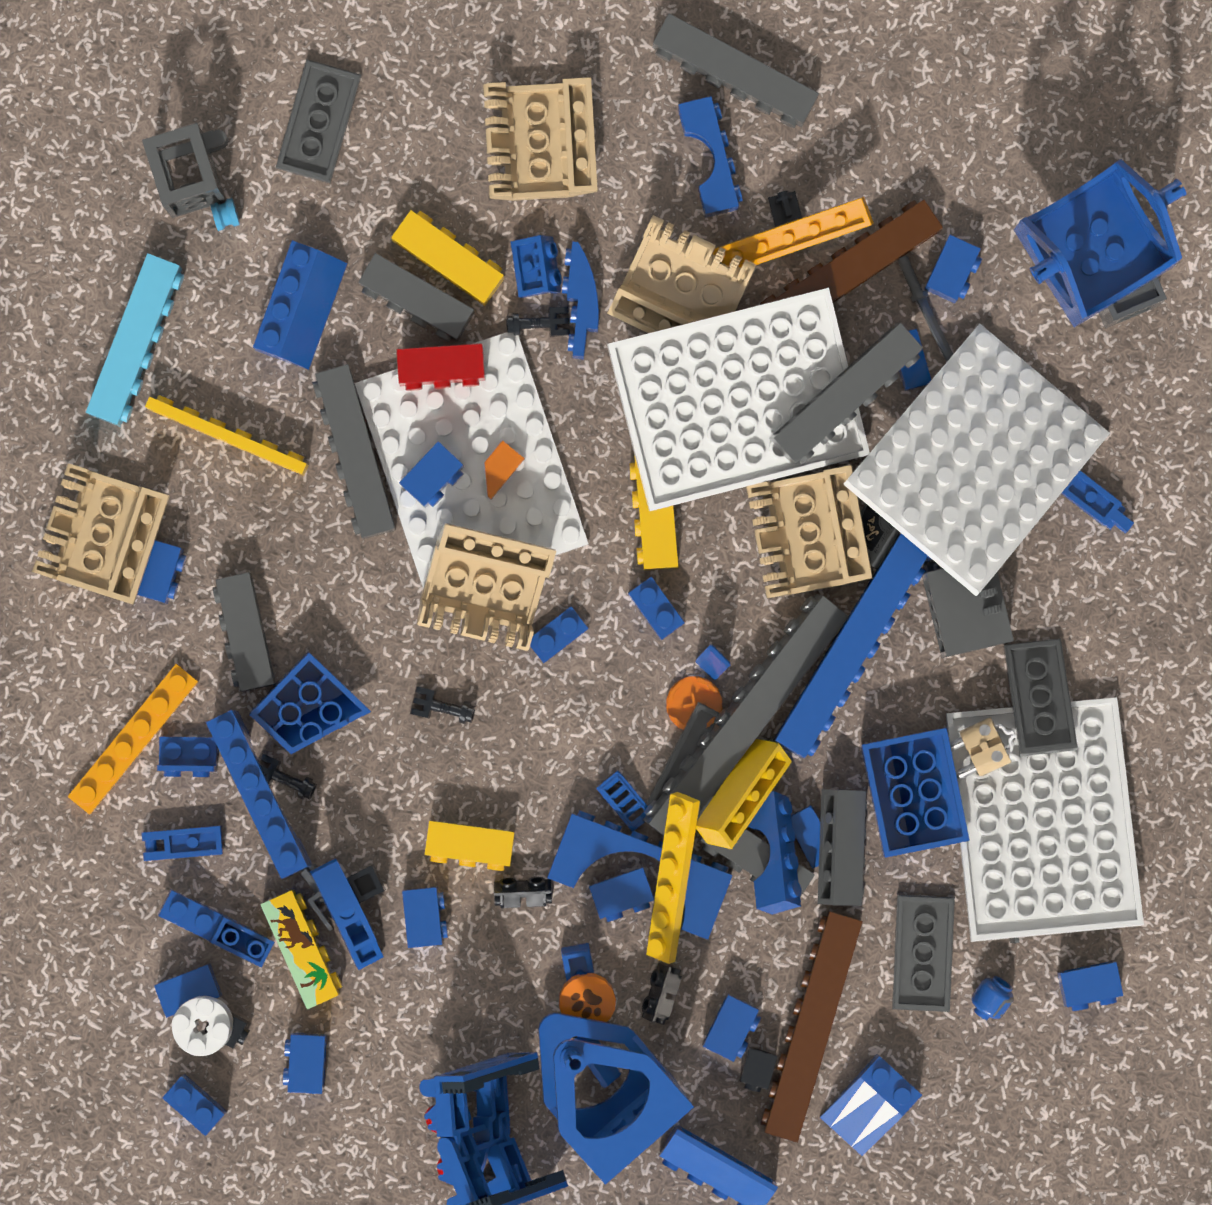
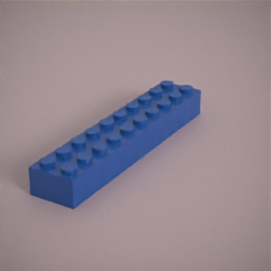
M900 533L879 569L876 570L873 578L851 611L849 618L840 629L773 740L800 758L814 755L821 743L817 739L822 730L824 732L828 731L836 717L832 713L836 706L843 707L851 694L847 690L850 683L859 681L866 669L862 666L866 657L870 659L874 656L881 644L877 641L881 633L884 635L888 633L896 620L892 617L895 609L900 610L904 607L911 595L906 591L910 585H917L923 576L925 569L921 567L925 560L928 562L932 560L902 533Z

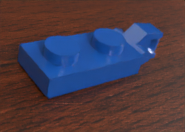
M1081 471L1076 474L1061 493L1098 523L1110 530L1115 525L1126 534L1134 524L1133 521L1123 515L1126 508L1121 505L1122 502Z

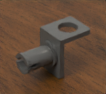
M316 864L309 866L311 871L318 868ZM305 869L301 876L304 877L315 893L307 901L324 925L331 931L333 929L318 908L324 900L313 877Z

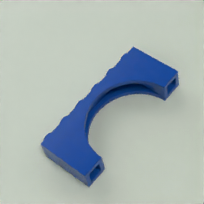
M230 710L206 722L281 879L311 866L312 862L301 839L293 831L268 784L254 752L250 739L251 736L239 711Z
M579 810L578 815L572 814L547 878L574 888L582 873L592 863L612 853L638 852L660 861L663 842L659 841L658 846L647 842L649 837L635 831H632L631 836L620 832L622 826L609 821L601 825L593 822L595 816ZM692 853L681 930L708 940L733 875L727 873L729 867L716 862H712L711 866L700 863L702 857Z

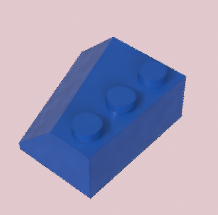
M308 651L249 712V715L290 754H293L371 711Z

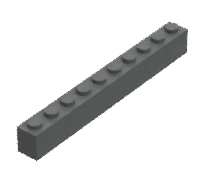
M815 594L814 597L810 596L801 606L803 611L797 619H792L784 628L785 635L779 642L775 641L769 647L766 653L768 657L762 665L758 664L749 674L751 678L745 687L741 686L732 696L733 702L727 710L723 709L717 715L714 721L716 725L710 733L705 732L697 742L699 747L693 755L689 754L680 764L679 768L681 770L675 778L671 777L662 788L664 793L657 801L654 800L648 805L645 810L646 816L643 820L664 836L670 794L679 792L700 800L699 814L849 618L848 615L827 598Z

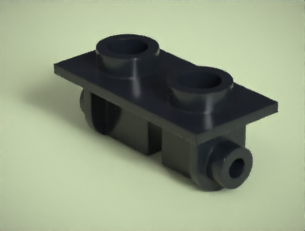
M782 191L777 193L776 196L768 197L775 227L802 218L795 191Z
M531 877L528 880L516 881L514 878H504L500 881H494L495 906L519 908L521 907L520 898L525 897L526 907H546V904L552 903L551 879Z
M658 963L657 968L653 970L650 977L651 988L649 994L642 1003V1018L665 1025L666 1020L670 1019L675 1001L667 999L666 995L667 993L677 995L682 979L680 969Z

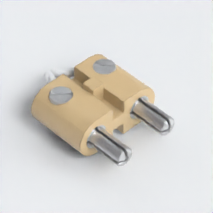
M989 717L959 731L961 737L950 742L952 752L966 746L973 763L956 771L958 777L963 779L976 772L981 777L1011 763L1009 753L1013 750L1012 741L1016 736L1013 730H1007L1002 724H994L992 718ZM997 728H1000L1005 734L1011 735L1008 739V750L1002 742Z

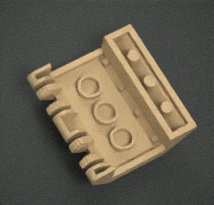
M591 77L563 79V83L506 86V82L483 85L484 98H491V100L484 101V108L502 110V117L491 116L485 119L486 126L494 127L486 129L487 154L500 155L488 157L487 163L492 166H505V174L493 173L488 175L489 182L501 183L489 185L490 199L515 201L569 198L597 192Z
M653 215L643 235L644 238L607 314L647 333H652L735 312L756 268V264L745 260L742 268L738 266L742 257L738 255L732 259L729 266L721 262L725 256V249L720 247L715 256L713 252L716 245L696 235H693L690 243H688L687 240L690 232L686 230L681 233L678 241L673 240L669 237L674 230V225L668 222L663 231L661 228L664 220Z
M68 463L64 475L79 481L77 484L62 479L61 485L64 488L79 491L76 502L64 496L56 497L55 502L68 506L70 509L68 511L56 506L53 507L46 529L59 533L61 536L58 538L45 533L43 540L51 544L61 545L58 556L45 550H39L37 556L50 560L52 563L49 565L35 561L32 572L134 605L170 496Z
M852 465L823 470L821 473L786 480L762 482L746 486L748 498L763 496L762 500L749 502L750 509H760L769 506L770 516L756 517V519L752 520L753 526L767 524L769 526L754 530L758 553H774V556L759 558L760 564L770 565L779 562L781 570L780 573L772 572L763 576L764 582L779 580V584L765 586L767 598L809 592L873 578L858 496L844 485L853 473Z
M445 523L435 543L421 595L417 625L429 628L433 612H435L433 629L440 630L443 625L444 611L453 613L450 633H458L462 619L461 636L485 641L488 626L490 625L488 642L495 643L499 635V624L508 626L505 646H513L517 632L515 647L528 651L534 634L532 627L545 577L549 578L556 549Z

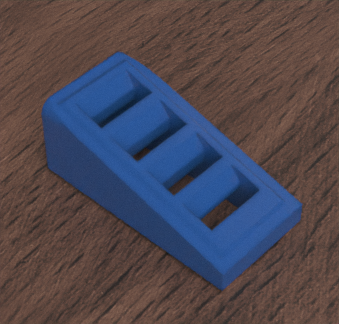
M616 771L596 788L631 831H635L645 822L643 819L646 816L647 804L619 771ZM620 781L623 785L613 794L609 795L606 791ZM627 789L630 794L620 803L616 804L614 799ZM634 798L637 803L624 813L621 808ZM642 807L644 812L631 822L628 817Z

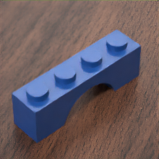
M711 96L678 104L684 136L702 141L710 149L714 159V169L711 176L698 189L705 218L738 210V202L743 200L739 185L734 186L731 175L736 174L732 157L727 158L725 147H729L726 131H720L718 120L722 119L719 104H713Z
M775 791L769 794L748 825V827L764 833L769 841V862L765 871L754 881L756 908L772 915L801 907L800 896L802 893L798 882L797 868L799 863L795 855V831L792 827L791 819L792 804L789 797Z

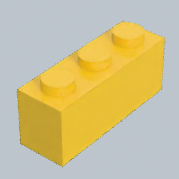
M429 821L425 855L431 856V862L447 864V860L450 858L459 860L458 865L476 867V862L487 863V869L504 871V866H511L515 832Z

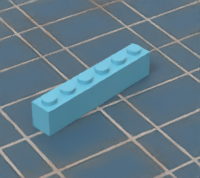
M147 253L88 404L87 414L120 427L123 421L128 422L133 407L130 406L133 395L138 396L143 385V380L140 379L143 369L148 370L153 359V353H150L154 342L158 343L164 330V327L160 326L164 316L168 317L173 308L174 301L170 300L174 289H180L184 279V274L181 273L182 268L179 265Z

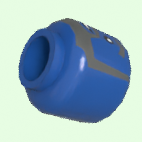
M997 976L982 980L971 996L972 1003L975 1006L974 1012L985 1020L989 1018L1000 1019L1014 1001L1011 985Z

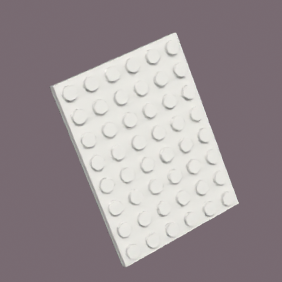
M829 288L607 344L649 511L866 456L870 453L859 407L855 410L857 416L845 426L842 423L833 430L836 435L823 445L820 442L812 449L815 452L814 455L803 464L800 462L791 464L769 439L848 367Z
M979 324L851 474L844 485L977 596L1108 437L1110 432L985 327Z
M506 332L473 343L483 345L485 381H479L480 386L463 387L462 382L451 383V388L434 389V384L422 385V390L406 391L405 386L400 387L398 369L355 383L423 587L435 543L445 523L556 549V555L589 545L519 336L513 335V333ZM503 440L524 457L525 460L491 500L487 494L484 462ZM439 441L464 465V468L461 470L464 475L454 486L448 484L441 491L444 496L434 507L429 504L424 508L399 482Z
M1117 697L1071 702L1077 750L1020 757L1012 707L946 714L949 742L961 737L959 731L989 717L992 718L994 724H1002L1007 730H1013L1016 736L1012 741L1013 750L1009 753L1011 763L981 777L976 772L960 779L956 772L970 841L961 842L960 849L971 942L1144 925ZM997 728L1001 736L1000 738L1008 750V739L1011 735H1007L1000 728ZM966 746L952 752L955 771L973 763Z

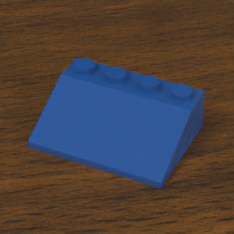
M947 728L861 745L884 858L970 841Z

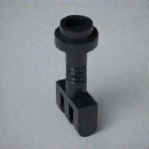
M549 307L548 317L519 318L518 313H512V316H506L507 332L519 335L520 329L549 328L550 337L569 336V329L558 330V325L569 324V318L557 317V314L568 313V307Z
M416 686L415 692L426 694L425 700L414 697L413 703L423 705V709L421 711L411 708L410 714L430 719L431 712L436 711L459 717V723L461 724L472 723L476 707L472 706L471 702L464 701L462 706L448 704L435 700L436 691Z
M262 753L260 759L270 763L268 768L260 765L269 786H271L274 780L299 791L298 798L302 800L305 798L310 800L317 787V784L313 783V779L306 777L302 781L278 770L281 761Z

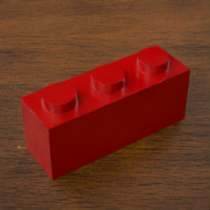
M482 344L396 349L398 381L400 387L405 386L406 391L422 390V385L434 384V389L451 388V383L462 382L463 387L480 386L479 381H485Z

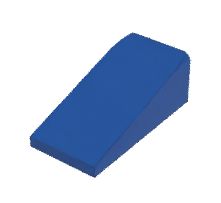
M709 645L696 659V663L713 680H716L730 666V662L713 645Z
M812 805L791 815L795 838L810 866L814 869L819 866L820 821Z
M589 943L561 948L566 981L578 974L594 973Z

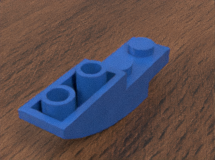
M572 241V249L566 248L565 265L570 266L569 277L563 276L562 293L567 294V301L578 302V305L572 306L570 323H576L575 334H569L567 351H573L572 356L575 359H584L587 331L598 332V296L587 257L580 244Z
M335 858L310 871L357 969L360 970L383 958L384 956L377 944L375 935L337 859Z
M170 889L158 913L159 917L261 968L275 943L253 929Z

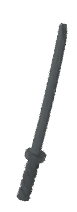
M908 256L901 257L897 261L912 293L910 299L912 303H918L945 360L948 361L952 357L953 352L926 299L928 293L926 290H922Z

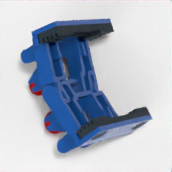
M537 1052L506 1053L420 1082L419 1089L422 1095L436 1099V1105H432L427 1109L424 1118L426 1119L428 1129L437 1133V1137H441L437 1144L441 1157L437 1163L438 1178L445 1183L453 1185L457 1195L447 1200L446 1205H519L568 1187L563 1170L531 1180L515 1138H510L509 1136L510 1117L507 1075H524L539 1070ZM475 1091L477 1116L473 1117V1128H470L469 1120H472L468 1109L467 1093ZM487 1158L496 1178L488 1183L483 1175Z

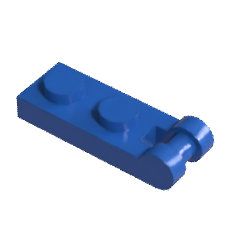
M221 826L141 833L142 841H145L146 850L143 853L144 861L223 854ZM164 839L165 851H157L156 840Z

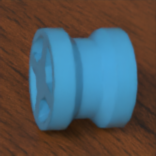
M233 198L227 199L223 204H210L218 231L224 230L228 225H233L234 227L240 225Z

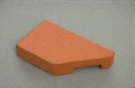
M503 440L484 462L487 494L491 500L525 460L524 457Z

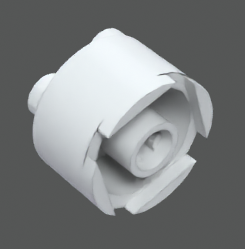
M198 996L185 1002L179 1007L172 1020V1032L176 1043L184 1051L194 1056H206L215 1053L229 1041L233 1030V1017L227 1005L221 1000L210 996ZM198 1019L202 1022L205 1020L209 1022V1025L206 1027L207 1033L204 1030L199 1031L196 1026L199 1025Z

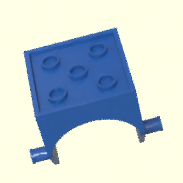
M1120 159L1065 197L1019 221L1014 232L1035 266L1029 268L1032 276L1038 284L1045 280L1074 328L1172 269L1182 259L1167 211L1169 204L1187 195L1185 188H1180L1182 183L1178 179H1175L1160 190L1154 189ZM1129 182L1146 197L1155 211L1165 241L1144 213Z
M561 1013L548 1014L541 1020L538 1033L543 1101L558 1120V1130L561 1136L606 1185L693 1109L694 1106L674 1076L631 1028ZM578 1036L625 1044L629 1050L571 1038ZM594 1063L629 1069L625 1081L611 1097L594 1106L575 1108L574 1078L588 1064Z

